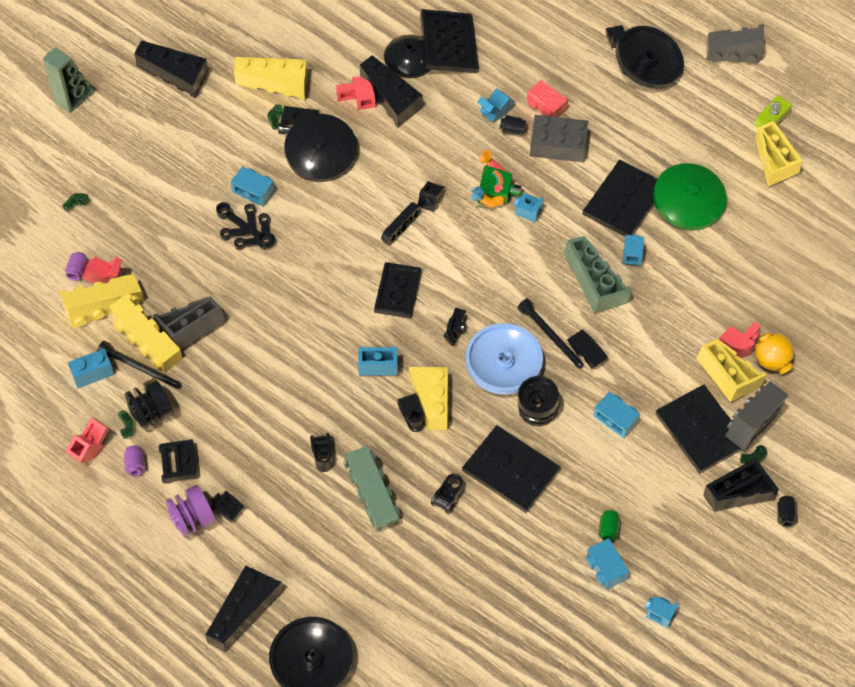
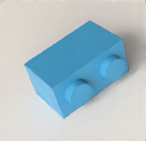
M243 166L231 181L233 193L264 207L275 192L274 181L271 178L262 176L253 169Z
M358 347L359 376L398 375L397 347Z
M105 349L68 362L77 389L114 375Z
M608 392L595 406L593 417L625 439L639 423L640 414L636 408L624 403L618 395Z
M609 538L588 548L587 556L585 557L586 562L590 568L593 567L598 583L600 585L603 584L606 590L628 580L629 570Z

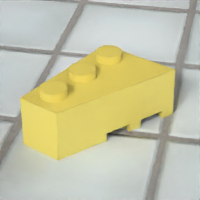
M719 339L703 345L697 357V360L730 402L757 390L767 376L764 372L760 373L754 369L749 361L745 362L739 358L734 350Z

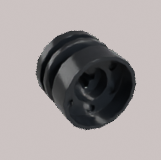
M544 376L529 377L523 381L518 390V411L520 417L524 422L538 427L552 422L557 416L559 408V391L556 384Z
M156 378L143 383L145 393L142 394L135 387L133 388L135 397L130 391L124 394L132 417L139 423L142 429L148 427L146 418L152 425L155 424L153 414L156 413L162 420L174 413L165 391Z

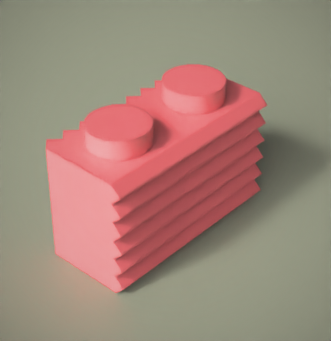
M542 80L527 92L529 106L538 109L544 116L558 117L568 108V99Z

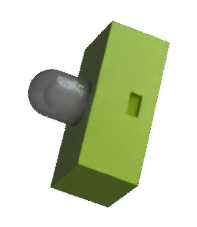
M777 95L757 116L755 126L758 128L772 121L778 126L790 114L792 104Z

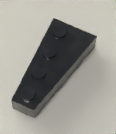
M141 40L134 53L137 67L153 76L162 78L168 84L171 83L177 86V89L182 92H188L193 98H196L209 72L206 58Z
M371 55L360 64V77L371 83L378 103L384 107L387 115L393 119L397 128L423 108V95L376 57Z
M245 565L205 634L207 644L227 652L244 634L249 625H252L257 620V617L271 605V602L282 594V582Z

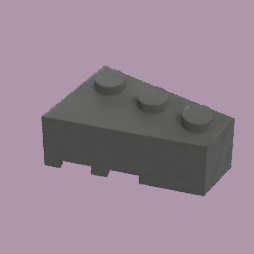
M764 24L758 25V28L753 29L742 27V30L731 32V29L709 32L706 42V60L759 63L764 44Z
M211 296L188 303V306L180 309L172 308L170 309L171 312L159 315V313L153 315L155 322L160 328V332L164 331L180 350L225 322L221 307Z

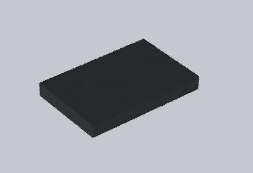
M385 262L374 313L411 319L422 268Z

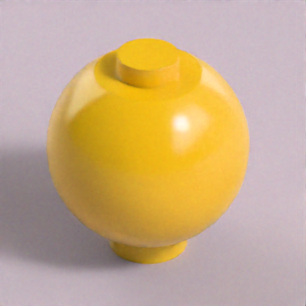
M769 332L759 337L760 341L756 345L755 355L758 363L763 368L769 371H778L780 375L793 368L791 360L794 358V346L788 337L780 333L769 334Z

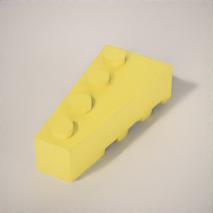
M235 58L234 75L237 85L254 89L262 88L270 93L279 92L283 93V96L299 97V100L305 101L308 73L306 59Z
M134 274L110 279L109 283L95 282L92 287L88 288L78 286L75 287V291L67 292L66 289L59 291L73 328L83 326L90 321L99 320L111 314L110 306L127 292L132 296V303L135 306L144 301L141 288Z
M128 292L110 306L116 330L119 333L123 332L132 345L136 344L139 347L140 353L144 357L148 356L155 368H160L167 372L182 359L180 348L164 331L160 333L157 323L152 318L148 320L144 309L139 304L135 306L132 303V296Z

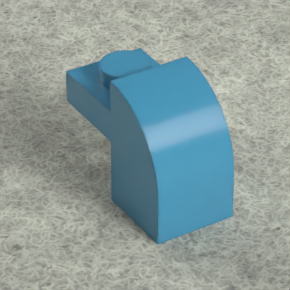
M496 88L488 100L480 97L477 103L482 106L480 112L492 122H496L507 114L515 101Z

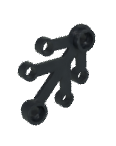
M221 202L216 206L218 217L222 219L227 218L240 227L235 229L223 228L220 231L222 240L228 241L232 236L252 235L255 237L249 239L236 238L234 246L237 250H243L246 246L253 245L268 249L275 244V236L269 232L268 228L270 222L268 214L262 213L258 216L261 232L255 228L254 214L256 210L253 204H247L244 207L247 222L232 213L228 203Z

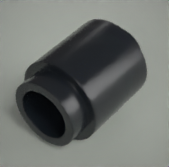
M505 115V118H501L499 129H503L502 133L524 134L526 120H522L521 117Z
M782 496L777 502V521L784 527H792L798 522L797 502L792 496Z

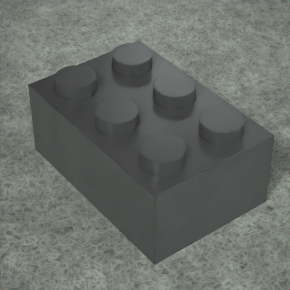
M535 115L530 157L584 163L589 121Z
M771 381L765 386L761 385L755 392L756 396L754 398L750 396L744 403L745 407L743 409L739 408L732 416L734 419L727 426L729 430L726 437L743 451L777 417L789 396Z

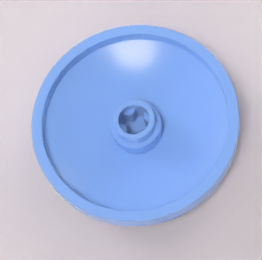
M499 323L481 329L472 337L466 349V368L470 377L478 386L495 394L518 393L523 381L529 377L539 376L542 369L543 353L538 340L528 330L514 324Z

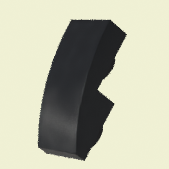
M580 330L567 339L577 355L581 353L591 369L608 358L602 348L584 330Z

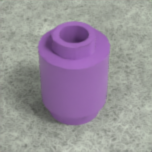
M76 252L70 255L65 268V276L70 280L78 281L83 276L89 261L84 253Z
M136 445L127 447L124 452L125 472L131 476H139L145 471L144 452L140 446Z

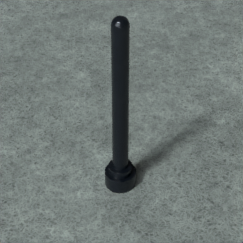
M529 298L524 299L517 309L522 314L529 315L575 366L582 368L584 363L534 310L535 307Z
M105 340L100 343L97 351L105 349L108 357L111 356L176 389L181 387L179 381L115 350L112 344Z

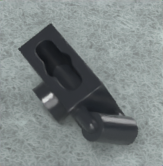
M455 308L452 317L448 321L444 338L450 345L456 344L459 334L465 331V310Z

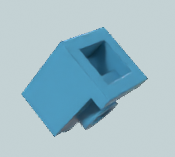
M523 193L521 197L517 196L514 203L516 207L515 214L536 222L543 210L544 198L540 197L539 199Z
M650 597L645 606V609H647L646 617L668 628L677 612L679 604L675 602L672 605L667 599L662 597Z

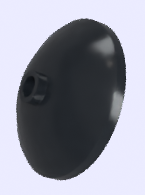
M402 35L393 39L385 48V65L402 78H418L432 70L425 69L423 39L421 36Z

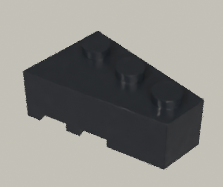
M754 458L707 484L703 496L712 509L718 511L775 500L779 489L758 460Z

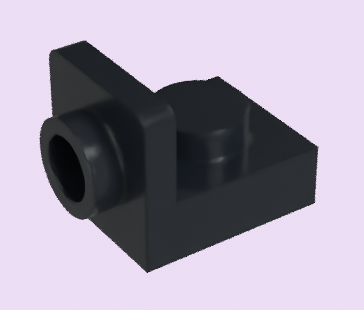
M623 25L605 29L611 49L616 48L618 40L625 32Z
M428 181L420 190L418 205L424 209L435 211L437 201L444 193L445 187Z
M224 491L221 494L218 492L211 499L213 504L210 506L212 511L215 509L229 522L233 521L244 507L228 491Z

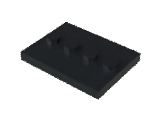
M421 9L420 20L425 69L477 73L478 61L472 14Z
M619 159L583 209L582 215L624 237L625 235H634L655 205L653 190L657 178Z
M705 384L657 409L655 415L699 474L742 451L740 447L726 437L729 430L727 426L731 419Z
M496 425L463 465L462 471L527 514L561 471V467Z

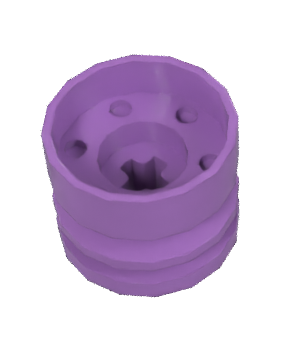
M198 485L185 490L187 499L185 501L178 494L175 495L177 505L174 504L171 498L165 500L168 514L175 528L181 532L184 538L189 536L187 526H189L193 533L197 532L194 522L198 521L203 528L216 522L213 512Z

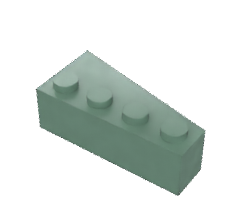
M55 47L45 55L43 61L54 101L71 113L95 90L90 87L89 82L85 80L84 75L79 71L74 61Z
M585 236L568 240L564 255L593 312L596 313L627 304L632 290L629 286L626 287L622 282V278L610 269V264L599 256V252Z
M368 446L345 454L343 465L345 469L350 468V480L352 484L358 485L356 488L357 494L362 503H366L364 506L374 530L378 531L397 523L400 511L396 504L393 505L390 499L392 493L389 486L385 487L383 479L385 478L381 468L377 469L375 464L377 459L374 451L369 450Z

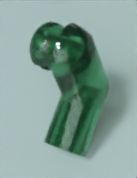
M275 104L267 115L273 130L279 128L278 119L283 113V107L280 104Z
M75 193L62 205V208L69 212L74 206L86 205L89 201V196L85 193Z
M122 410L118 413V417L125 428L121 429L120 433L124 439H127L134 434L133 420L125 410Z
M759 445L752 454H740V463L745 464L754 458L760 463L767 456V449L765 446Z

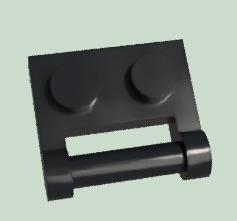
M284 106L278 133H288L298 120L312 114H320L319 110Z
M193 439L162 443L158 446L162 459V483L169 484L173 481L198 478ZM170 451L175 453L176 472H171Z

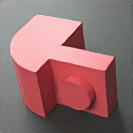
M352 77V83L336 85L338 102L355 99L358 110L375 107L373 87L368 80L362 77Z
M95 256L87 263L82 278L91 283L100 281L109 283L110 279L119 277L122 271L120 266L123 260L115 257L108 263Z
M754 322L744 334L730 326L719 340L734 350L739 358H744L753 353L755 343L760 337L759 331L761 326Z
M91 418L82 435L73 436L65 452L80 462L92 460L103 448L102 441L110 428L97 419Z

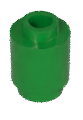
M606 510L600 516L598 535L602 540L609 538L612 542L618 538L620 527L618 512Z

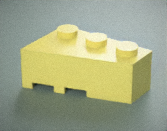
M772 121L758 127L755 142L768 187L798 174L803 160L776 123Z
M409 367V379L424 412V421L427 429L447 430L448 367Z

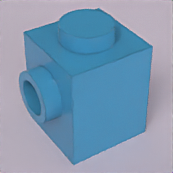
M625 235L622 264L641 266L644 237Z

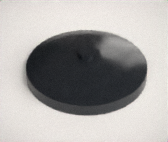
M650 26L632 27L626 30L617 42L616 59L620 68L631 80L639 85L653 89L665 88L672 85L682 73L684 60L679 46L669 35L657 28Z
M312 114L298 120L290 128L285 138L284 151L288 165L297 175L313 182H328L343 176L352 167L357 154V142L352 129L340 118L328 114Z
M304 617L290 622L277 633L270 647L269 664L272 675L280 687H340L351 672L353 650L349 637L339 625L321 617Z

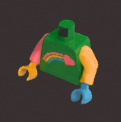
M489 150L481 152L482 156L479 157V162L487 164L484 165L480 187L477 186L472 190V193H474L471 196L472 200H478V204L494 208L508 204L509 195L520 196L522 185L512 184V174L501 167L494 159H491L492 154Z

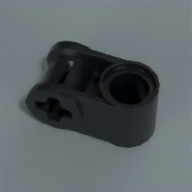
M413 393L397 399L399 410L409 430L412 432L422 431L425 427L424 412L417 394Z
M326 433V435L316 437L310 435L316 469L320 472H328L333 467L330 434Z
M455 473L448 475L440 488L435 492L430 504L444 509L445 513L449 514L463 492L462 477ZM452 483H456L459 486L456 488H452L449 485Z

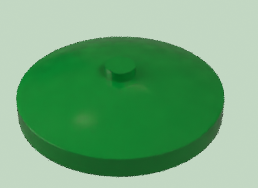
M681 163L667 168L658 177L653 190L654 204L660 215L670 224L685 230H701L712 226L721 218L727 204L726 190L719 177L711 170L692 163Z

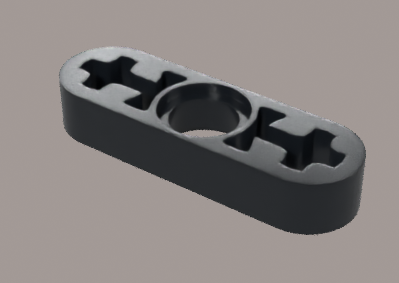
M411 202L384 230L381 240L388 245L394 243L419 216L422 207L415 202Z

